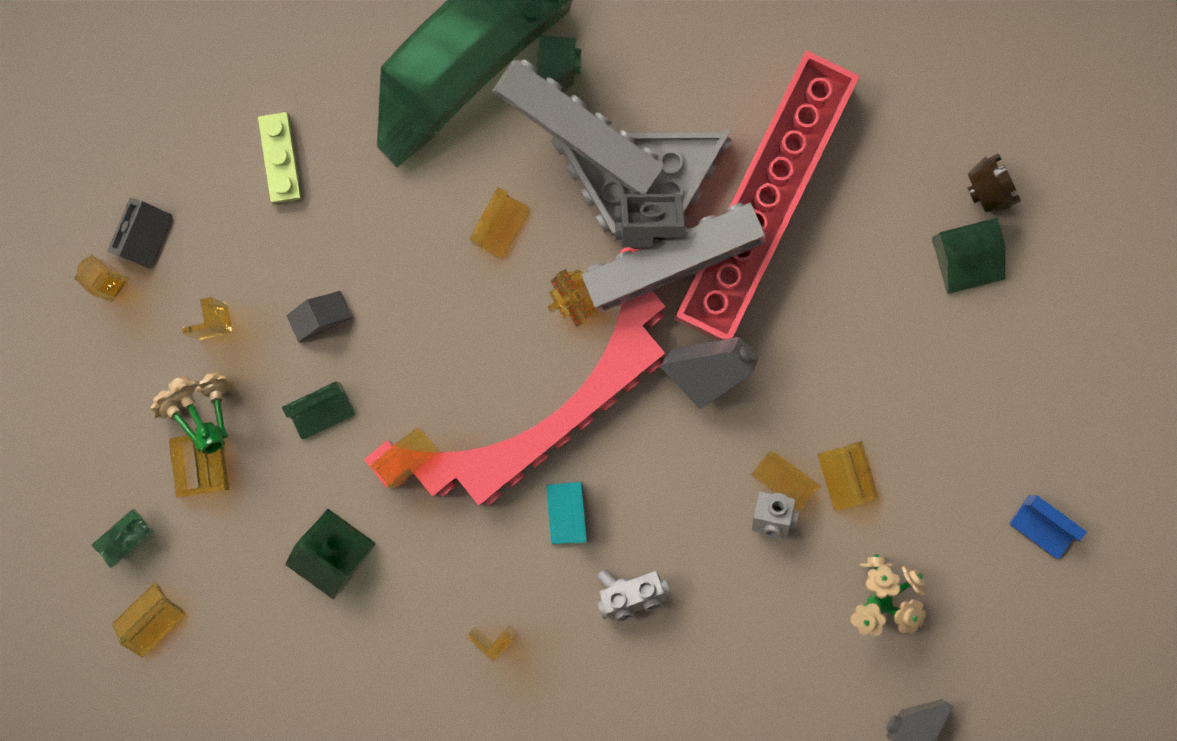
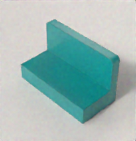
M582 482L547 485L551 543L587 542Z

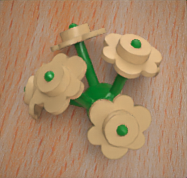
M875 554L874 557H867V563H860V566L874 567V569L869 570L868 579L865 583L867 590L874 592V595L869 596L867 603L857 605L856 612L850 617L852 625L858 627V631L862 635L870 633L873 636H879L883 631L882 625L886 622V617L883 614L887 613L895 616V623L899 625L901 633H915L918 627H921L925 621L926 611L922 609L923 602L919 600L904 601L901 603V607L898 608L893 606L892 598L910 586L913 587L917 594L921 596L926 595L922 587L925 585L923 575L916 569L912 570L910 567L903 566L902 570L907 581L899 586L900 577L892 574L891 569L888 567L895 566V563H886V557H879L878 554Z

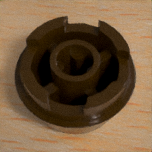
M999 153L989 158L985 156L967 173L972 183V186L967 188L974 203L980 201L985 212L1010 210L1011 206L1021 202L1019 195L1014 197L1011 195V192L1015 191L1016 188L1004 165L998 167L996 163L1002 160Z

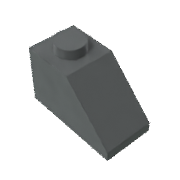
M939 699L902 709L898 715H893L886 727L888 731L886 737L891 741H935L954 706Z

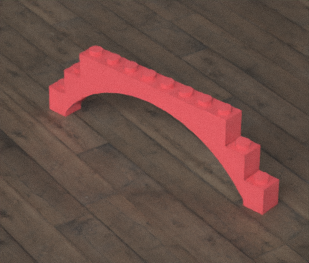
M624 248L620 251V254L626 251L634 253L641 249ZM653 291L623 303L614 332L594 371L580 389L560 409L536 426L510 439L466 451L442 453L412 451L397 448L391 441H386L367 456L364 461L386 488H390L393 485L396 488L400 487L411 478L408 473L412 471L432 497L438 494L442 497L447 495L456 487L454 481L458 479L478 505H482L484 502L488 506L502 496L499 492L501 488L506 484L513 487L525 477L522 472L531 464L536 468L548 458L545 452L554 445L557 449L561 448L571 439L569 433L577 426L580 430L584 429L595 420L592 416L594 412L599 408L606 411L618 401L615 395L624 389L628 393L641 382L637 377L647 370L651 374L661 366L663 362L661 358L665 355V352L644 326L648 325L651 328L664 317L661 312L664 311L665 305Z

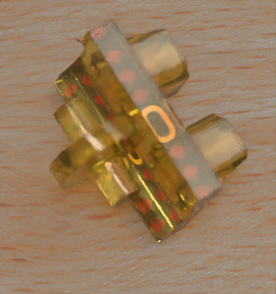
M564 269L558 272L557 276L551 280L555 289L549 292L554 302L547 308L550 313L559 310L563 319L570 316L577 327L587 321L592 316V313L596 311L590 295L582 298L578 291L579 288L585 285L582 277L583 272L580 269L567 272Z

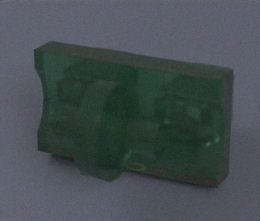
M132 509L91 546L104 558L107 565L113 568L154 531L135 509Z

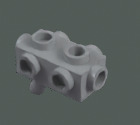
M606 569L597 576L607 588L599 591L602 601L598 602V607L603 619L610 618L611 620L616 619V621L630 619L634 616V612L643 609L645 611H652L660 608L662 602L668 601L667 597L672 595L667 579H661L656 571L629 581L627 578H621L616 581Z

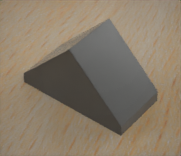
M341 291L307 299L286 315L298 342L353 318Z

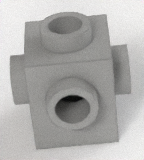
M759 491L752 531L763 533L765 536L773 539L780 537L787 539L789 528H796L799 511L793 510L795 499L789 498L782 493L769 494Z

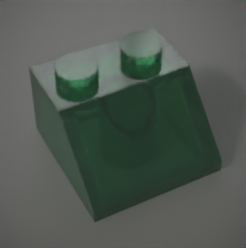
M540 35L537 61L538 70L536 74L544 80L547 77L555 80L563 87L561 89L562 93L574 84L575 74L581 75L582 48H577L576 38Z
M998 218L942 231L932 237L947 294L1005 280V243Z
M327 509L294 545L285 565L334 600L351 580L376 543Z

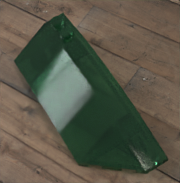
M447 0L381 66L377 148L398 168L436 136L440 129L507 64L570 11L572 0Z

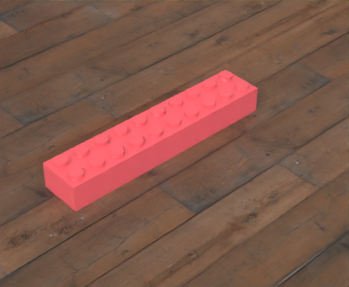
M807 50L805 51L729 206L731 207L738 203H744V205L751 203L765 234L766 243L698 271L676 314L675 321L716 341L733 338L860 77L859 75Z

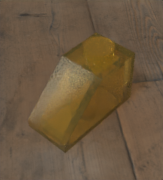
M93 254L81 261L77 268L78 273L74 277L90 294L113 302L129 280L123 273Z

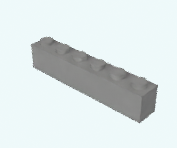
M522 59L521 62L515 60L510 63L492 90V93L633 193L646 194L664 165L657 161L659 156L646 147L643 150L633 144L635 139L623 130H620L618 133L609 126L611 124L609 119L596 112L593 115L585 109L587 104L574 95L569 98L562 93L561 89L563 87L549 77L544 80L536 74L538 69L530 62Z
M738 203L729 207L727 213L718 217L710 215L701 219L697 226L690 229L685 227L684 237H674L662 241L654 239L653 247H644L634 253L632 251L623 252L615 257L616 260L606 265L604 263H597L587 269L588 272L582 274L594 307L599 313H602L766 243V238L752 204L744 205V203Z

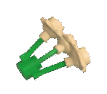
M218 372L208 373L202 381H191L187 375L178 377L168 384L169 391L163 390L153 398V405L150 407L153 411V417L165 419L169 416L172 420H176L194 442L198 452L202 451L203 454L214 453L225 445L224 439L228 437L224 427L221 402H223L222 395L232 390L233 381L228 380ZM195 388L197 392L202 393L205 397H210L211 403L215 407L217 426L213 425L212 422H202L194 406L196 402L192 395L195 392ZM181 404H183L184 408H188L196 423V434L181 417V411L179 410Z

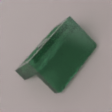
M337 381L282 407L286 417L292 419L301 439H307L355 415V411L342 384Z

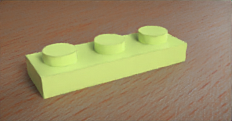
M283 112L259 116L258 122L271 203L278 204L302 200L289 114Z

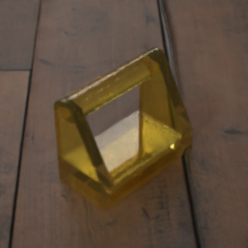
M188 435L168 439L176 498L229 490L224 446L214 453L203 454L202 451H197L194 442ZM193 442L198 488L187 490L181 444Z

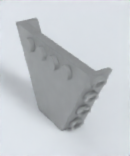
M724 129L723 132L628 133L635 139L633 144L642 150L646 147L659 156L657 161L664 165L646 194H681L683 213L688 204L695 206L703 190L698 188L703 178L708 181L710 180L717 167V164L713 163L718 152L724 155L732 141L731 138L727 137L731 129ZM555 137L551 142L559 156L565 154L570 164L566 165V168L573 180L579 179L585 189L581 191V194L588 206L590 207L594 204L600 215L596 216L600 227L604 232L609 230L612 236H615L614 207L620 206V194L635 193ZM683 214L684 223H685V221L687 220L688 216L685 215V214Z

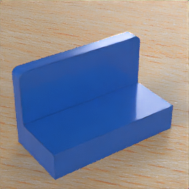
M1028 495L1009 522L1010 526L1057 559L1062 556L1072 541H1081L1087 533L1086 530L1038 495Z

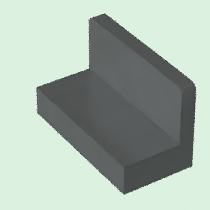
M129 198L107 252L150 268L172 215L143 201Z

